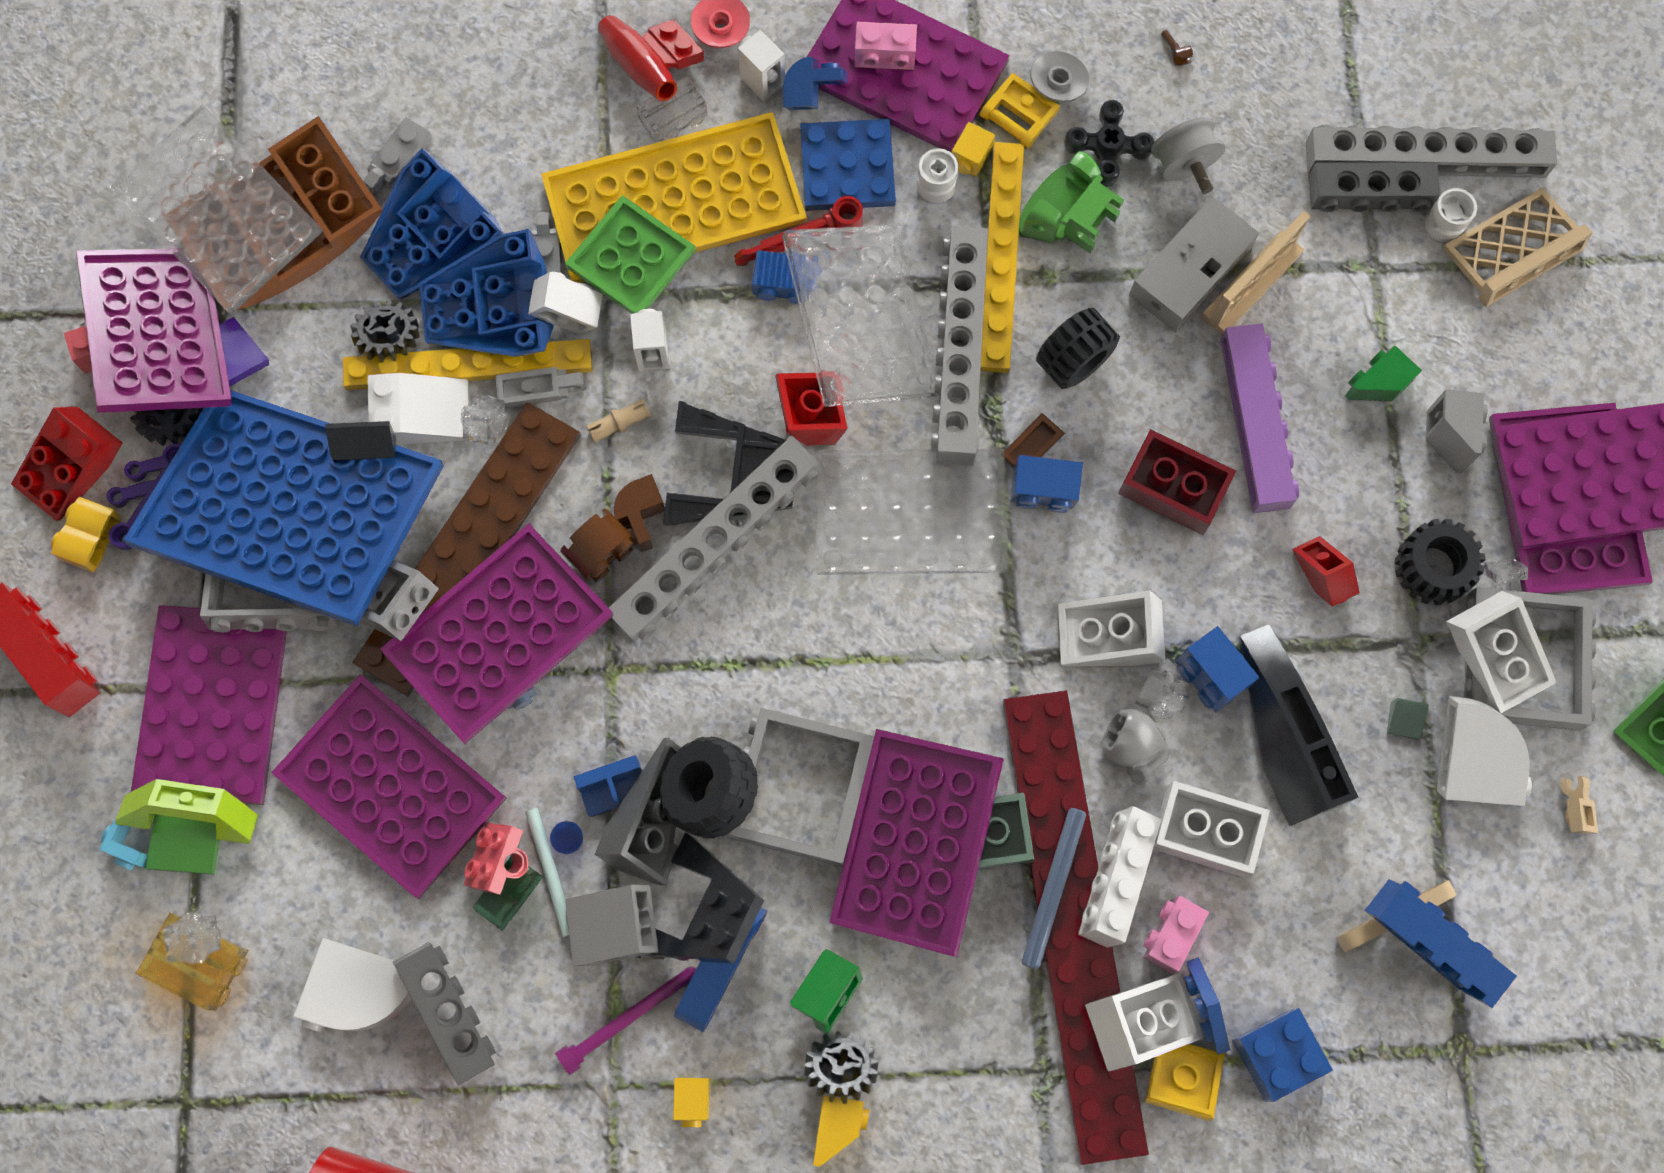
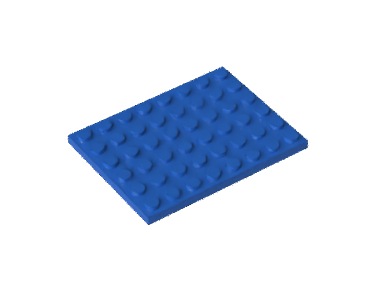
M230 390L231 406L206 407L202 410L125 536V543L129 547L358 626L444 467L442 460L396 445V453L393 458L335 461L332 460L325 430V425L331 423Z

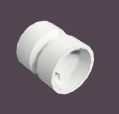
M945 149L929 150L919 161L918 193L924 200L930 203L945 202L955 192L958 163L951 152Z
M1459 188L1443 192L1426 216L1425 227L1428 234L1436 241L1443 243L1450 242L1459 237L1476 216V200L1469 192Z

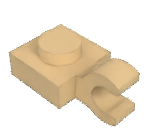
M1577 776L1578 787L1575 790L1572 788L1571 779H1561V790L1570 797L1567 800L1568 809H1566L1565 818L1571 833L1583 835L1597 834L1595 804L1593 800H1589V779L1584 776Z

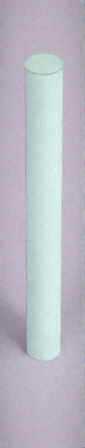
M534 808L525 813L563 938L569 937V928L566 921L565 896L539 810Z

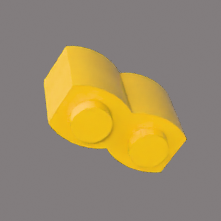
M79 497L66 511L65 526L52 538L51 554L60 561L94 573L103 559L107 544L110 542L109 532L114 525L120 523L121 516L114 509Z

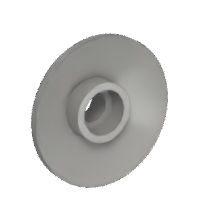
M1060 51L1044 53L1034 61L1031 67L1030 79L1032 85L1039 94L1051 101L1061 103L1075 101L1086 92L1089 85V74L1085 65L1069 53Z

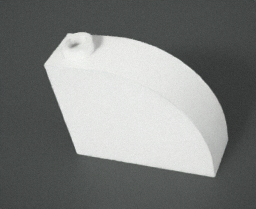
M1449 696L1437 792L1446 800L1525 806L1526 796L1531 794L1532 781L1529 777L1530 761L1528 749L1519 730L1504 715L1483 702L1471 698Z
M323 938L294 1017L303 1019V1027L319 1032L322 1031L323 1026L345 1031L368 1030L378 1027L397 1016L411 1001V997L392 963L394 960Z

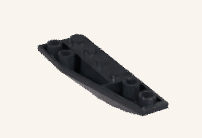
M1270 625L1240 635L1239 642L1242 656L1259 676L1248 688L1262 767L1289 827L1359 798L1316 705Z

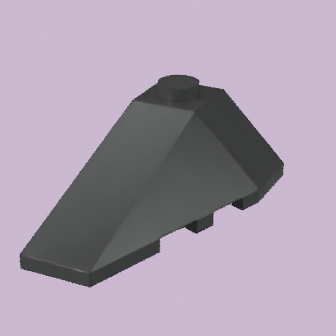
M663 738L608 822L594 854L618 871L658 885L666 884L673 866L671 860L678 848V844H674L676 826L665 815L660 797L663 772L666 770L671 757L681 748L670 738Z

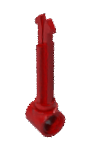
M852 196L841 197L836 200L833 208L828 210L829 213L824 214L823 217L760 241V245L747 250L745 248L741 249L734 255L735 263L737 266H746L748 262L756 259V252L758 250L781 253L827 234L837 233L844 237L854 236L862 229V204ZM846 213L855 216L853 219L845 220L841 218V216Z

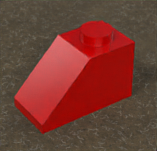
M1321 536L1292 549L1315 593L1331 607L1360 594L1354 563Z

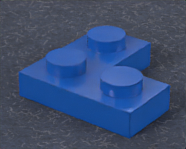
M1199 957L1186 961L1189 975L1184 976V980L1190 996H1197L1194 1002L1200 1019H1205V1022L1200 1023L1206 1043H1213L1217 1054L1231 1051L1220 1002Z

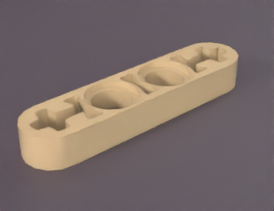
M1447 880L1422 892L1418 898L1425 903L1429 901L1438 906L1457 894L1450 881ZM1372 918L1337 936L1336 939L1345 953L1380 936L1388 930Z

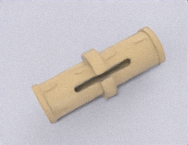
M640 399V401L618 411L616 408L611 410L610 415L587 424L586 427L594 443H597L599 440L618 431L620 433L627 431V427L649 418L651 415L644 400Z

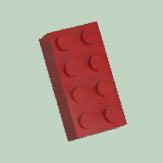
M1 582L0 648L44 705L70 718L101 693L95 686L98 679L86 666L82 668L76 661L79 655L74 648L67 642L63 644L57 637L61 633L57 626L50 619L47 618L45 620L39 614L42 610L39 603L31 595L26 596L18 587L12 589Z

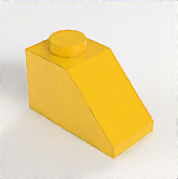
M823 1095L813 1166H822L857 1139L860 1129L867 1130L869 1109H863L864 1101L848 1099L847 1104H843L841 1098L836 1097L833 1102H829V1096Z

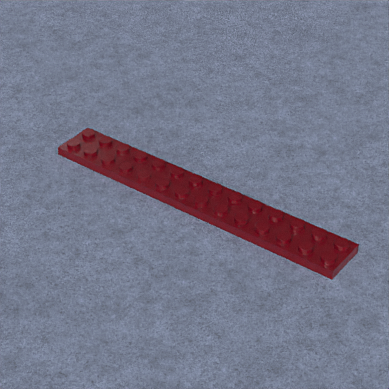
M1065 690L1003 699L1018 793H1024L1035 861L1030 863L1037 910L1069 809L1076 808L1086 813L1044 951L1080 1165L1149 1155L1134 1066L1131 1065L1112 1071L1107 1070L1085 1006L1086 1004L1121 992L1113 947L1107 948L1078 935L1082 924V916L1091 895L1092 883L1099 867L1068 692Z

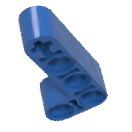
M761 907L734 964L700 961L673 1017L701 1032L705 1031L750 941L758 932L768 910Z

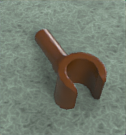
M1164 30L1161 35L1171 47L1174 64L1181 66L1192 63L1190 59L1193 56L1192 47L1190 45L1180 47L1168 30Z

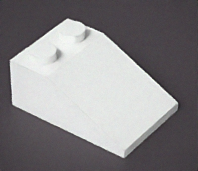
M405 373L368 375L369 422L390 421L396 436V445L471 440L468 379Z
M1150 590L1058 604L1060 655L1063 667L1139 666L1166 662L1162 600Z
M1501 591L1446 621L1459 652L1499 713L1507 711L1557 683L1522 598Z
M1181 973L1085 1005L1108 1071L1138 1064L1204 1038Z

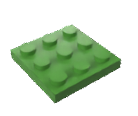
M622 195L565 262V265L575 275L630 314H634L642 309H648L694 254L696 249L695 245Z

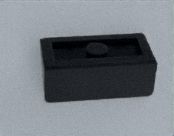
M390 421L331 423L325 425L332 460L395 457L396 436Z

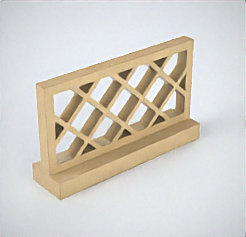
M1541 188L1444 245L1443 250L1480 291L1479 300L1488 307L1583 251L1592 235V231L1585 224L1579 227L1544 188ZM1540 200L1547 207V214L1531 212V204ZM1509 217L1524 218L1523 228L1505 226L1506 219ZM1528 220L1546 222L1545 231L1527 229ZM1550 224H1562L1568 232L1563 235L1549 233ZM1485 231L1498 232V243L1481 240V234ZM1504 234L1521 236L1520 246L1503 244ZM1526 237L1543 240V246L1539 249L1525 247ZM1461 245L1475 247L1474 257L1463 256L1456 248ZM1479 248L1496 250V260L1478 258ZM1501 251L1519 254L1518 261L1514 264L1500 262ZM1476 267L1493 268V276L1484 281L1476 272Z
M1303 211L1284 232L1281 230L1202 313L1201 318L1221 335H1223L1226 327H1234L1302 255L1305 249L1297 241L1311 216Z

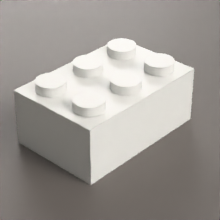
M1173 781L1166 788L1159 818L1162 820L1153 850L1247 878L1254 874L1270 810Z

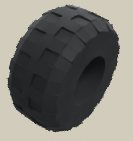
M711 736L696 738L681 747L671 757L662 775L660 797L664 813L672 824L691 835L715 839L716 837H723L729 834L746 820L745 818L754 806L758 790L757 771L747 753L724 739ZM714 778L712 788L708 795L704 797L707 785Z

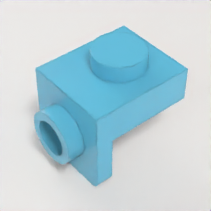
M114 820L112 825H109L103 832L101 837L102 845L99 850L115 856L116 858L113 863L126 869L133 870L135 865L146 868L148 855L123 844L131 827L116 825Z

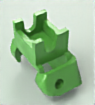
M1079 151L1069 164L1063 165L1051 173L1031 196L1019 219V233L1021 237L1048 243H1054L1057 239L1062 241L1067 237L1082 249L1091 253L1095 246V242L1091 239L1095 240L1099 234L1098 226L1105 217L1114 223L1116 222L1120 211L1112 205L1120 209L1124 199L1101 184L1103 178L1100 176L1101 171L1089 154Z

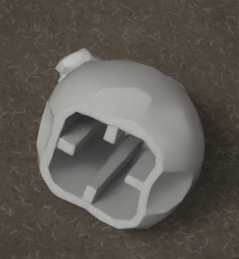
M1124 709L1117 711L1113 715L1102 738L1101 745L1103 751L1118 766L1128 767L1127 774L1131 777V781L1139 786H1143L1148 780L1150 773L1168 760L1169 749L1155 722L1147 714L1135 709Z

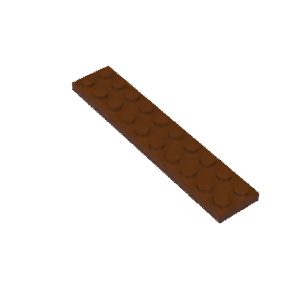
M531 403L524 405L415 568V570L421 572L439 588L423 612L518 532L580 438V431ZM416 607L412 608V613L415 612ZM374 629L352 663L409 697L414 687L380 650L393 637Z

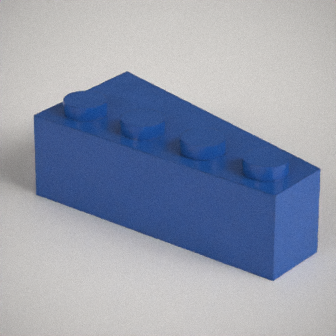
M1388 879L1364 911L1456 988L1493 1008L1517 975L1492 956L1493 953L1485 946L1471 940L1468 937L1469 933L1453 921L1451 923L1443 917L1445 913L1429 901L1425 903L1418 898L1421 893L1406 881L1399 884Z

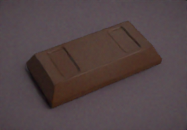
M1041 413L1000 457L1014 469V464L1019 455L1043 457L1063 437L1065 432L1046 415Z

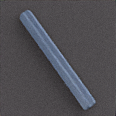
M1070 808L1067 813L1022 958V964L1032 969L1040 967L1086 818V813L1082 810Z

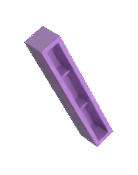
M1263 323L1226 327L1220 340L1252 512L1261 513L1290 509L1297 498H1299V485L1297 480H1293L1291 472L1294 460L1292 451L1287 450L1285 441L1288 437V428L1286 421H1282L1280 415L1282 397L1281 393L1275 389L1274 381L1277 377L1275 363H1270V336L1268 333L1265 334Z

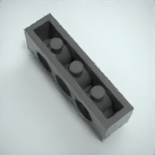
M1437 162L1315 163L1309 175L1311 209H1321L1323 212H1334L1338 209H1351L1353 212H1363L1368 209H1381L1384 212L1411 209L1414 212H1423L1431 209L1440 196ZM1339 186L1346 187L1349 192L1341 190ZM1369 186L1376 187L1379 192L1373 191ZM1399 186L1406 187L1409 192L1402 190Z
M427 942L393 961L392 963L457 1085H461L494 1066L495 1063L491 1056L496 1051L487 1035L482 1038L480 1037L475 1027L480 1024V1021L473 1007L470 1005L465 1008L459 996L465 992L457 977L449 978L444 969V966L449 964L441 947L433 948L432 944ZM427 973H437L440 977L439 985L433 990L423 989L421 985L422 978ZM443 1003H453L455 1005L454 1016L448 1020L439 1019L437 1016L438 1008ZM460 1033H469L471 1035L470 1045L463 1050L455 1049L453 1046L454 1038Z

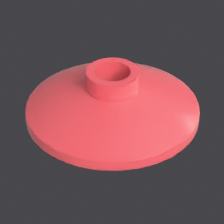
M701 0L694 7L691 15V27L694 35L700 42L713 48H728L736 45L746 36L750 26L748 9L740 0ZM719 24L725 25L723 28H717L716 26Z

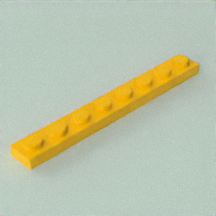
M994 142L980 371L1009 373L1024 144Z
M590 339L548 342L544 352L519 357L460 348L407 352L408 355L406 356L398 353L396 354V361H392L390 356H387L383 363L379 361L378 356H375L372 360H368L366 355L343 357V387L345 390L368 389V375L391 373L479 381L496 379L495 376L500 374L557 367L558 370L565 369L566 374L593 372Z

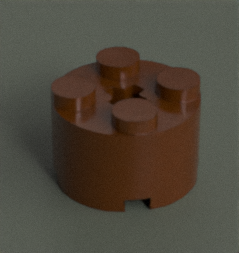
M608 509L602 510V518L595 514L571 535L570 539L573 544L569 549L563 545L560 553L587 581L593 579L595 583L601 581L610 572L607 567L614 560L617 559L621 562L634 550L631 547L633 544L631 540L634 537Z

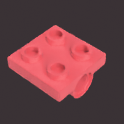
M486 822L477 835V848L474 857L466 865L464 872L466 879L463 885L500 895L506 877L516 879L523 876L529 865L526 853L517 848L523 830L513 826ZM510 854L512 857V865L508 870H506L504 866V861L506 857Z

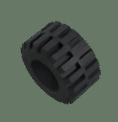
M1088 308L1074 314L1052 332L1042 344L1036 356V362L1061 389H1067L1079 384L1094 373L1114 352L1120 336L1095 308Z
M1434 519L1428 524L1423 523L1404 540L1397 550L1400 554L1395 557V565L1400 567L1395 572L1397 577L1403 578V581L1400 583L1402 588L1408 587L1411 590L1409 595L1414 599L1420 596L1422 597V603L1428 604L1433 600L1434 605H1442L1444 602H1447V604L1452 603L1471 590L1479 582V576L1484 573L1485 566L1480 564L1486 560L1485 553L1479 552L1483 545L1481 541L1475 542L1473 537L1476 534L1472 530L1467 533L1463 530L1464 524L1458 522L1454 526L1451 519H1444L1441 523L1439 519ZM1434 548L1446 553L1453 563V576H1442L1435 573L1426 561V549Z

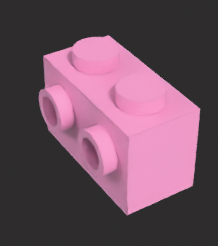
M857 22L855 67L914 70L917 25Z
M1180 895L1174 898L1172 902L1167 900L1158 916L1162 921L1157 931L1152 929L1144 942L1143 947L1147 948L1143 958L1171 974L1179 972L1209 911Z

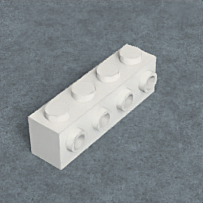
M1134 806L1115 813L1111 821L1106 845L1101 854L1098 872L1092 883L1091 895L1082 916V924L1078 935L1107 948L1126 942L1162 819Z

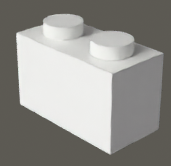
M761 30L753 36L749 35L744 38L738 47L740 79L764 102L783 87L785 54Z
M549 272L534 280L528 314L578 335H583L598 326L603 294L592 290L591 286L587 284L576 283L566 279L565 275L561 273Z
M642 309L638 313L630 314L633 350L639 372L670 369L667 334L662 311Z

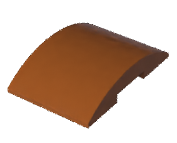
M319 116L268 148L270 156L220 188L215 183L165 216L227 313L238 311L272 298L315 274L354 244L383 212Z

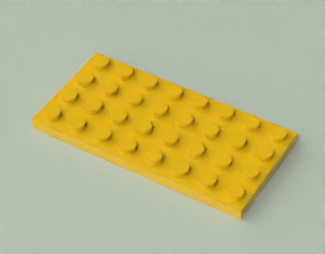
M773 112L541 173L565 261L571 257L622 195L695 245L696 251L694 253L807 223L806 213ZM568 270L571 281L576 283H587L583 279L575 275L573 272Z

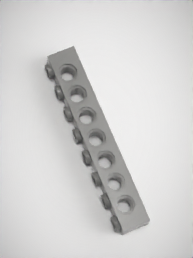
M1320 125L1312 128L1306 140L1308 174L1311 173L1315 163L1437 162L1438 176L1547 178L1557 165L1555 131H1543L1541 128L1529 130H1513L1512 128L1483 130L1480 127L1469 129H1453L1452 127L1423 129L1420 126L1409 128H1393L1391 126L1363 128L1360 125H1352L1346 128ZM1336 146H1341L1345 151L1337 149ZM1366 146L1372 147L1375 151L1368 150ZM1396 147L1402 148L1405 152L1399 151ZM1426 147L1433 149L1434 152L1429 151ZM1456 148L1462 149L1465 153L1458 151ZM1486 148L1491 149L1494 153L1489 152Z
M951 226L950 238L944 237L943 256H948V265L942 264L941 283H947L946 292L940 293L939 310L945 311V320L939 319L938 338H943V348L937 347L936 366H942L941 376H935L934 394L940 395L939 404H934L932 423H938V433H932L931 452H936V463L974 466L977 443L988 228ZM965 259L968 260L970 263L963 264L960 263L958 260ZM963 286L969 290L960 291L956 287ZM964 314L967 316V318L959 319L954 315ZM961 341L965 346L957 347L953 342ZM959 369L962 370L964 374L955 375L951 372V370ZM952 397L960 398L963 402L960 404H954L950 402L949 399ZM957 426L962 431L953 433L947 427Z
M793 436L788 438L609 607L613 612L611 618L634 642L639 638L642 641L647 639L656 630L654 624L662 616L666 619L669 618L680 607L677 603L686 594L690 597L696 593L703 585L701 580L709 572L712 575L717 573L725 565L726 561L724 558L732 550L735 553L740 551L749 542L750 539L747 536L756 528L760 531L772 520L770 514L778 507L784 509L796 497L793 493L801 485L807 487L817 478L819 474L816 471L819 469V462ZM782 469H789L794 473L792 480L787 483L778 481L776 475ZM758 491H767L771 495L770 500L766 504L759 505L753 501V497ZM742 512L748 516L747 522L739 527L730 523L732 515ZM713 534H720L724 537L723 545L716 549L710 548L707 545L708 538ZM689 556L701 558V564L696 570L690 571L684 568V562ZM669 577L677 579L678 585L673 592L666 593L661 590V583L664 579ZM645 599L652 600L654 602L653 611L647 615L639 614V603Z

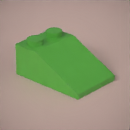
M1664 678L1613 730L1663 776Z

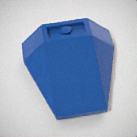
M421 148L401 170L360 258L398 299L402 300L420 290L419 282L501 235L503 231L496 218L467 187L425 149Z
M525 229L501 234L419 282L425 343L512 357L545 351L554 326L549 322L528 314L534 280L547 274L546 264L531 230Z

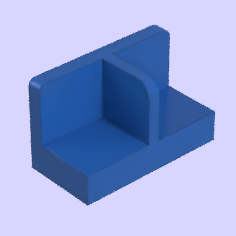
M636 755L573 776L589 817L617 809L642 772Z

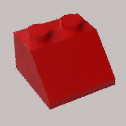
M836 372L777 373L775 378L787 434L793 436L806 446L836 445L848 429Z

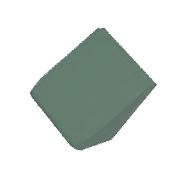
M1402 698L1393 700L1390 705L1387 733L1419 740L1429 704Z

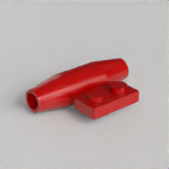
M614 15L604 17L598 24V32L613 59L638 86L659 101L671 99L677 91V84L668 68L680 70L704 61V51L674 19L649 27L643 36Z

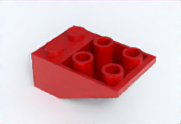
M78 406L53 407L11 485L55 521H61L68 507L75 503L79 497H83L110 467L123 442Z

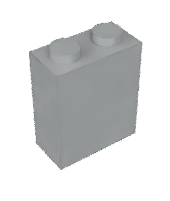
M627 885L565 899L566 921L570 937L569 950L573 966H594L658 953L650 885Z

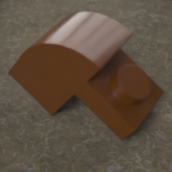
M650 474L628 483L620 490L614 502V517L634 537L631 540L632 545L638 543L641 552L652 549L653 545L643 520L664 512L665 507L653 475Z

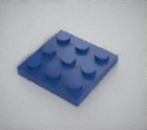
M890 119L800 123L805 211L829 210L833 208L836 200L844 196H852L858 199L863 208L896 205Z

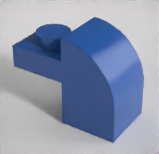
M812 56L798 60L789 68L784 78L783 107L788 110L818 109V85L847 84V71L839 68L838 63H822L821 68H818V60Z

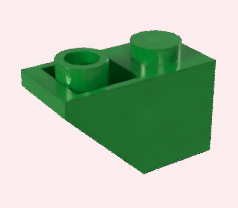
M1395 345L1387 353L1380 350L1369 362L1372 367L1366 373L1362 370L1358 371L1348 382L1351 388L1345 397L1348 400L1393 401L1416 379L1422 369Z

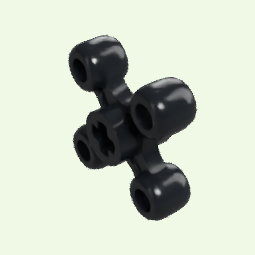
M1113 99L1105 101L1100 108L1099 120L1103 127L1098 132L1089 133L1082 127H1072L1068 130L1064 139L1066 150L1072 154L1085 150L1094 151L1096 157L1100 160L1098 167L1101 171L1100 176L1103 178L1101 184L1105 187H1111L1118 181L1120 168L1116 163V159L1120 155L1131 154L1138 160H1145L1152 155L1151 147L1155 142L1152 135L1146 132H1140L1135 136H1126L1122 128L1118 126L1122 120L1124 109L1119 101Z

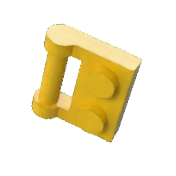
M1012 72L982 108L980 116L986 121L992 120L1021 141L1020 144H1024L1026 149H1030L1037 137L1059 112L1060 105L1043 97L1032 85ZM1003 105L1032 127L1027 131L997 110V108Z

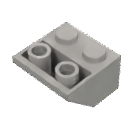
M1445 389L1427 410L1426 440L1457 473H1462L1485 451L1487 437L1483 434V424L1487 419L1488 407L1484 405V393Z

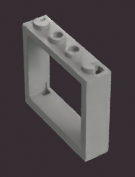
M205 574L200 617L209 630L222 633L228 632L230 629L259 632L263 629L275 628L281 631H293L295 628H310L316 631H323L327 628L339 626V620L306 608L221 610L225 580Z
M1476 587L1466 596V610L1504 591L1522 598L1525 607L1574 612L1573 713L1512 707L1501 714L1513 724L1579 731L1592 725L1596 715V707L1592 703V690L1596 684V674L1592 671V659L1596 654V642L1592 640V628L1596 623L1593 599ZM1465 661L1464 698H1471L1487 704V694Z
M761 708L759 716L753 715L748 732V734L753 735L751 746H745L743 750L750 756L755 768L757 767L768 722L859 745L833 850H828L741 828V825L727 834L728 838L843 867L874 736Z

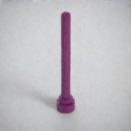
M693 966L687 967L579 1045L575 1046L573 1044L570 1047L565 1045L555 1052L556 1057L566 1072L571 1075L581 1068L580 1064L585 1061L584 1057L687 985L691 981L696 968Z

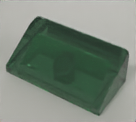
M511 856L504 864L506 870L512 865ZM528 866L523 876L516 879L506 877L500 895L484 891L473 905V909L503 931L543 876Z

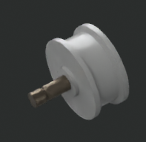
M1200 117L1188 120L1171 128L1154 142L1151 152L1154 158L1161 160L1163 165L1161 173L1165 180L1177 181L1194 175L1202 194H1207L1214 189L1210 180H1208L1205 169L1214 164L1223 155L1225 145L1221 140L1215 138L1213 134L1215 125L1212 119Z

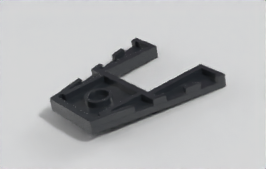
M678 402L675 425L676 434L737 441L730 493L786 441L764 431L760 432L747 427L740 422L717 416L715 413L705 409L701 410L693 407L686 402ZM782 469L777 473L776 479L782 483H787L792 480L794 473L789 469ZM758 491L754 495L753 501L763 505L770 500L771 495L767 491ZM667 492L663 524L669 526L699 522L724 499ZM793 501L784 509L778 507L775 511L792 509ZM737 512L733 514L732 517L742 516L746 514L742 512Z
M685 832L671 862L683 869L709 878L711 882L683 939L681 940L656 929L658 953L643 956L663 960L665 958H675L680 961L698 959L702 962L734 964L764 900L743 880L734 875L731 869L721 863L709 849L700 844L698 839Z

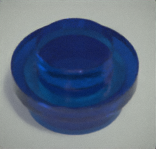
M560 822L551 831V845L561 854H572L581 847L583 832L573 822Z

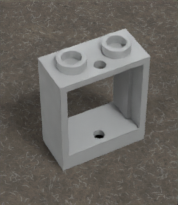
M393 560L360 622L402 641L439 588L418 570ZM399 578L406 579L381 615L376 614L375 611ZM416 607L415 612L412 613V608Z

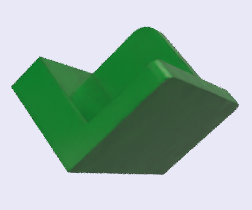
M828 949L823 950L791 999V1007L810 1017L816 1029L828 1035L863 980L859 966Z

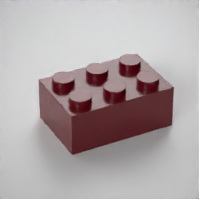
M1150 429L1118 494L1204 535L1233 480L1236 470Z

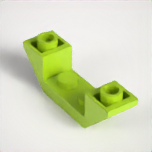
M156 779L124 796L115 819V824L150 829L155 814L216 823L217 840L250 844L258 821V814L225 789Z

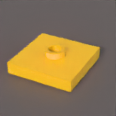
M1187 1044L1153 1057L1145 1103L1211 1122L1214 1119L1225 1054H1217L1214 1050Z

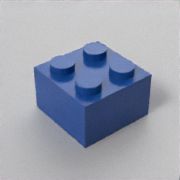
M1019 455L1013 469L1010 502H1017V507L1023 509H1035L1036 505L1048 506V511L1066 513L1067 509H1072L1079 501L1083 462Z
M1219 626L1189 646L1176 661L1179 666L1177 670L1181 677L1187 683H1193L1199 691L1198 697L1208 709L1212 707L1216 713L1245 692L1259 678Z
M1300 1008L1290 1009L1232 1040L1265 1102H1275L1333 1071Z

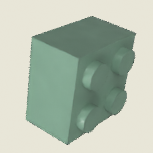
M1024 793L995 797L978 870L1035 862Z

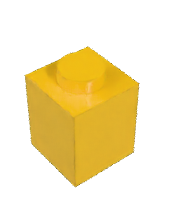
M971 122L967 123L952 150V154L958 163V172L965 175L978 176L993 149L995 134Z
M674 1078L673 1120H681V1127H702V1120H710V1078Z

